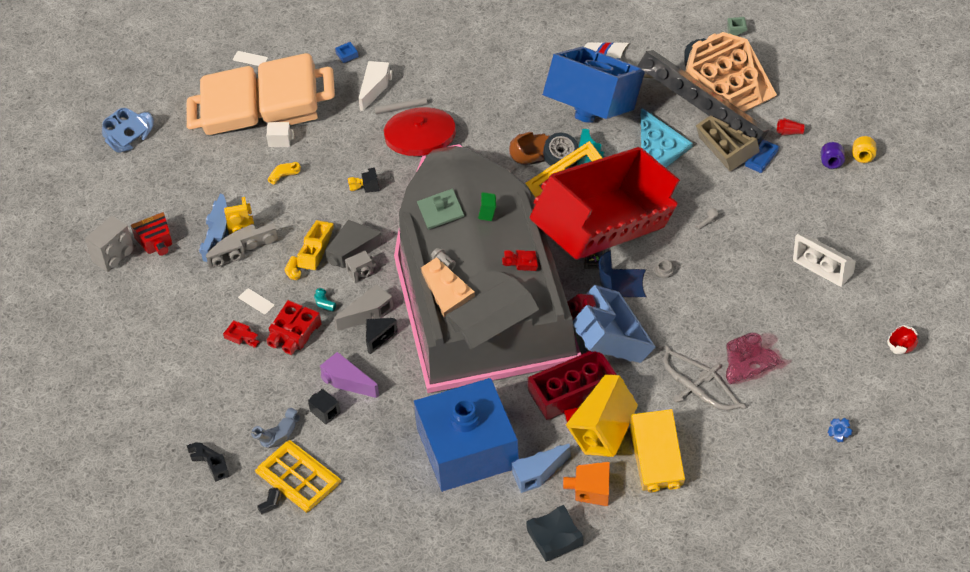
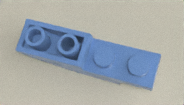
M220 194L217 201H214L213 209L206 218V224L209 229L204 243H201L199 249L204 262H207L206 254L218 242L229 236L224 208L227 207L224 194Z

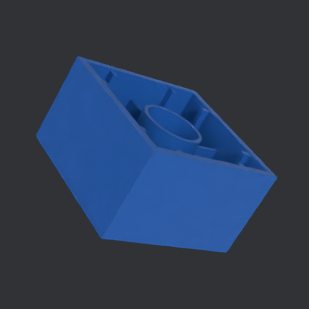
M582 46L553 54L542 95L574 107L577 120L593 123L595 116L609 119L634 110L645 71L630 63Z
M491 378L414 400L417 430L441 492L511 471L512 463L519 459L518 440Z

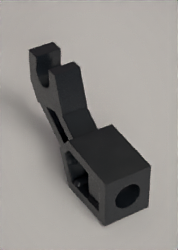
M199 442L186 445L188 453L195 452L190 454L192 461L207 462L215 482L230 477L223 454H219Z

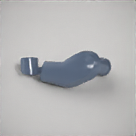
M288 408L285 413L286 418H283L274 428L265 430L260 426L254 427L252 429L254 433H251L252 437L259 440L261 445L266 448H272L285 442L292 434L296 426L295 422L300 420L297 410Z

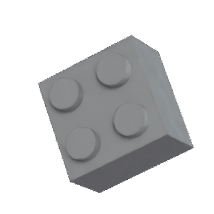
M112 215L85 238L92 262L106 272L116 267L122 259L129 256L134 250L128 225Z

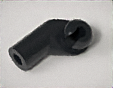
M276 487L270 488L267 501L257 505L261 515L279 506L282 496L280 489Z

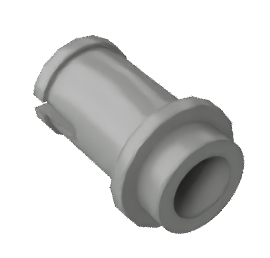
M436 248L431 254L432 260L437 257L451 270L456 265V262L445 254L444 249Z

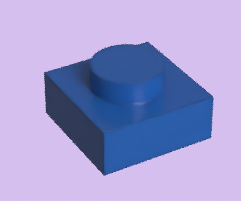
M351 42L335 48L336 54L343 63L359 57L358 51Z

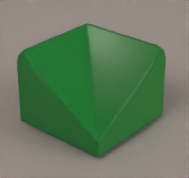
M482 192L478 219L492 221L496 210V195Z

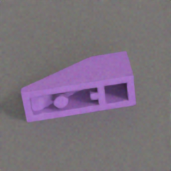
M338 352L320 365L321 378L326 384L330 383L335 388L377 398L379 396L378 384Z

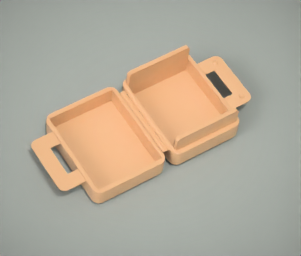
M309 53L261 63L258 67V78L251 66L204 75L200 79V95L191 96L187 99V128L195 129L202 127L205 134L213 135L254 126L261 117L267 123L289 122L290 125L316 120L318 118L316 112L317 102L329 100L335 96L333 69L331 67L315 69L312 56ZM323 77L324 92L317 93L316 78ZM197 104H200V119H197Z

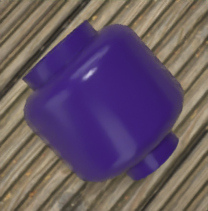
M828 142L821 148V162L826 168L837 169L843 165L845 154L841 144Z

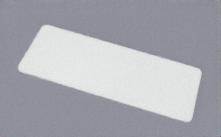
M237 51L233 60L259 66L261 63L266 62L268 57Z
M249 288L238 297L263 314H266L274 306L273 303Z

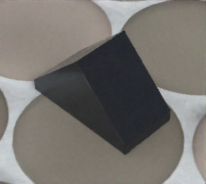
M395 318L366 319V345L369 354L373 353L398 332L397 320Z

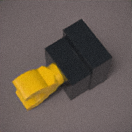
M375 167L368 168V172L361 173L362 179L348 178L350 191H355L361 188V186H364L365 193L380 191Z

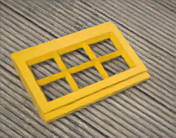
M291 440L286 441L255 470L256 474L273 487L280 489L284 496L306 513L313 509L342 482L338 476ZM287 452L298 460L291 468L280 460ZM275 462H278L287 469L280 477L268 469ZM301 463L313 471L306 479L294 471ZM290 473L302 481L295 489L283 480ZM316 475L328 483L322 490L317 489L309 482ZM305 485L317 493L310 500L298 492Z

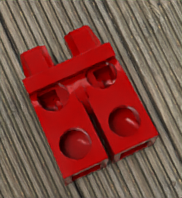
M287 300L273 324L271 323L269 326L268 346L277 348L281 342L284 344L282 346L283 351L289 355H292L297 349L301 351L313 331L321 326L320 313L307 307L303 308L302 305Z

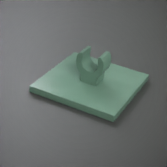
M453 188L417 201L428 230L464 217Z

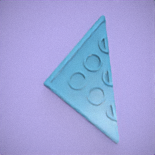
M643 108L640 110L641 148L665 168L693 147V143Z

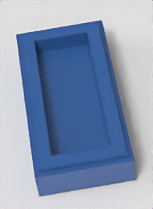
M762 140L758 145L760 152L745 162V167L759 173L764 171L779 151L778 145L766 140Z

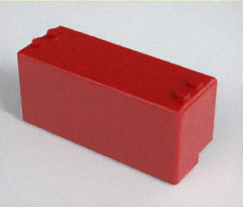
M636 147L552 173L549 179L542 184L541 189L543 191L541 195L537 196L533 202L535 207L530 215V220L574 259L578 260L665 228L678 204L671 196L680 179L643 148Z

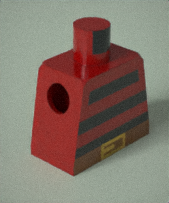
M164 212L131 224L134 238L148 254L157 251L158 255L163 256L168 253V246L172 245V240Z

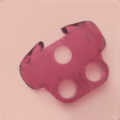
M748 333L726 344L729 365L726 371V379L730 385L750 379L757 374L784 363L773 350L762 347V338L758 333ZM759 364L760 367L753 369L750 368V365Z

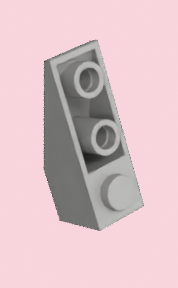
M378 285L368 289L360 298L354 300L346 309L340 311L334 317L336 330L339 331L364 324L366 319L382 318L394 308L392 296Z

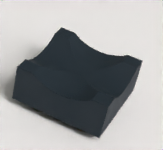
M564 505L557 507L547 515L526 521L527 531L545 562L583 546V535L573 523Z

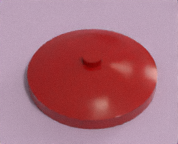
M418 107L402 111L389 119L384 127V139L387 146L391 150L407 156H424L433 150L447 147L456 135L454 119L445 111L431 107Z

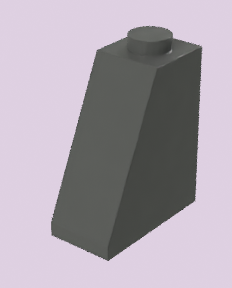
M348 220L325 250L327 262L332 266L345 268V259L363 251H366L368 254L382 245L381 232Z

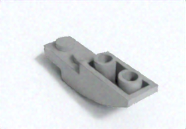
M274 223L257 229L252 224L225 237L206 254L209 269L220 267L232 261H238L245 257L244 251L253 250L256 247L278 240Z

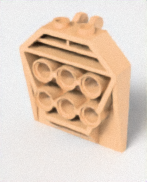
M722 32L720 34H712L707 40L703 42L700 40L693 44L685 72L743 112L777 96L747 39Z

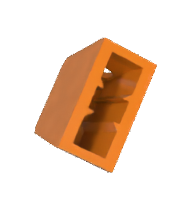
M610 462L576 466V477H563V489H575L576 501L609 506Z

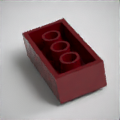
M589 351L529 376L528 392L545 419L548 420L564 413V410L581 406L605 375L617 374L602 353Z

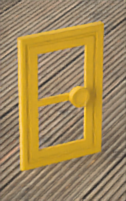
M589 141L525 184L536 198L543 191L539 185L548 180L552 173L565 170V168L585 155L591 161L601 159L602 157Z

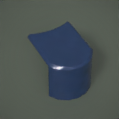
M611 250L605 252L599 260L601 287L620 292L622 297H646L643 289V277L646 269H612Z

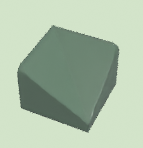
M745 17L727 18L728 34L737 36L747 31Z

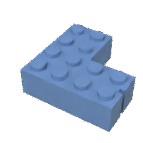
M594 285L587 294L594 296L596 307L586 305L573 320L577 334L583 338L586 348L592 352L596 351L604 355L623 358L630 362L641 363L652 352L655 345L620 292Z

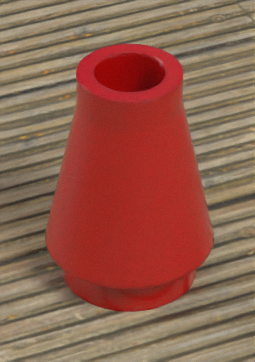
M786 118L779 119L777 122V133L781 134V136L803 134L804 124Z

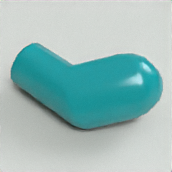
M317 288L314 294L316 305L334 312L337 306L336 302L327 300L325 289Z

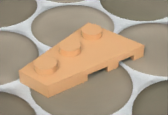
M437 257L421 267L422 274L435 297L437 305L441 309L443 317H446V314L475 297V292Z

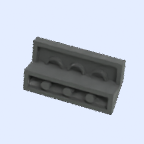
M511 277L446 314L455 333L461 331L469 348L473 349L535 313L539 308L530 292L514 277Z

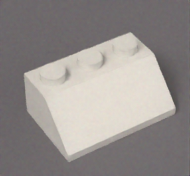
M797 234L795 236L794 262L840 287L854 274L856 261L849 256H845L834 248L808 235Z

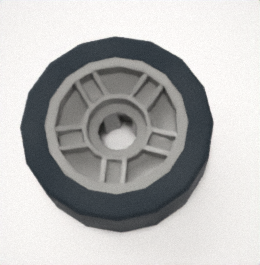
M559 132L552 134L545 141L543 149L545 161L552 166L579 148L578 143L574 137L567 133Z

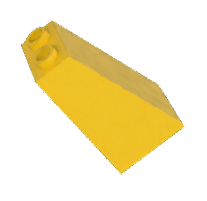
M605 375L567 422L566 426L584 454L614 457L628 429L631 415L635 413L638 404L620 375Z
M673 410L632 414L629 429L642 491L648 490V492L652 493L660 491V488H668L669 490L679 489L684 485L685 477Z

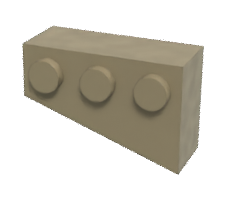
M711 115L696 125L699 138L729 171H732L760 152L756 138L744 135L742 131L729 127L728 124Z

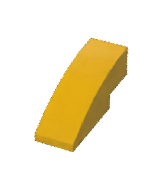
M315 221L304 237V245L297 254V267L316 270L329 243L334 223Z

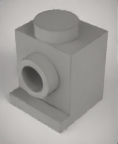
M366 251L345 259L346 270L355 284L359 282L358 279L373 273V268L376 267L374 258L372 256L369 257Z

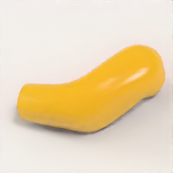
M298 162L277 165L267 180L274 185L283 176L298 174L301 171V166Z

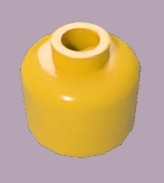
M861 136L854 141L852 153L855 160L860 163H869L876 157L877 147L874 139L868 136Z

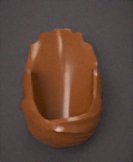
M533 132L518 134L512 139L509 146L512 159L519 164H532L536 161L545 160L543 149L545 141L549 136L544 133L533 135Z

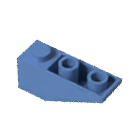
M570 444L559 445L554 449L538 452L533 456L521 458L513 462L512 474L521 493L542 486L571 457Z

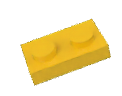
M241 197L243 205L224 208L229 235L254 224L253 215L249 216V214H252L251 205L246 203L245 197Z

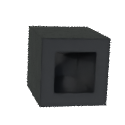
M323 388L319 392L314 393L308 400L310 412L324 424H328L341 413L339 401Z

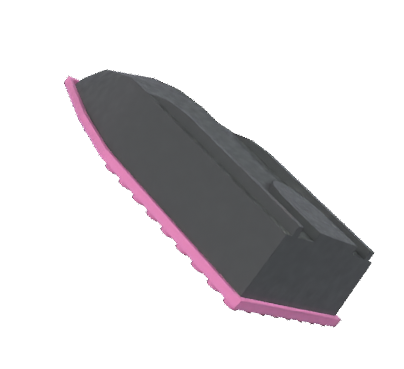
M460 144L433 150L428 155L422 156L417 172L406 188L399 211V231L394 259L427 393L461 387L488 378L496 380L546 370L581 355L574 333L572 316L546 234L530 220L535 204L529 190L506 168L462 147ZM453 188L464 217L428 230L417 201ZM482 192L496 195V210L492 221L478 219ZM436 248L444 249L445 254L456 262L455 267L451 271L475 292L474 298L514 277L530 292L539 310L475 348L470 349L461 331L455 333L447 316L443 317L441 309L437 305L435 297L422 274L421 267L432 261L431 254ZM510 250L514 254L516 250L535 251L538 265L536 271L517 270L515 265H502L504 251Z

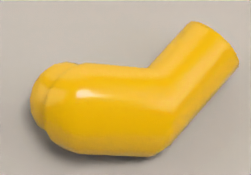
M295 256L290 257L284 270L291 280H298L301 276V270L298 271L296 268L297 257Z

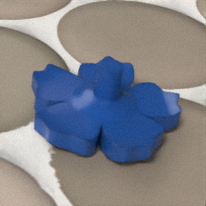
M838 418L831 421L832 426L829 427L827 433L830 437L834 436L837 442H843L844 437L848 438L852 435L853 430L848 428L850 427L849 420L846 418L840 420Z

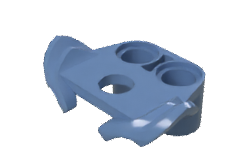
M120 108L103 121L102 135L105 138V142L115 152L128 151L133 148L130 143L139 136H141L142 140L146 139L152 130L154 120L148 112L137 114L128 108ZM127 129H132L134 131V135L126 136L124 134V131H126Z

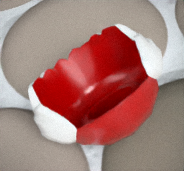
M905 325L896 328L887 340L891 351L895 354L912 352L918 344L916 329Z

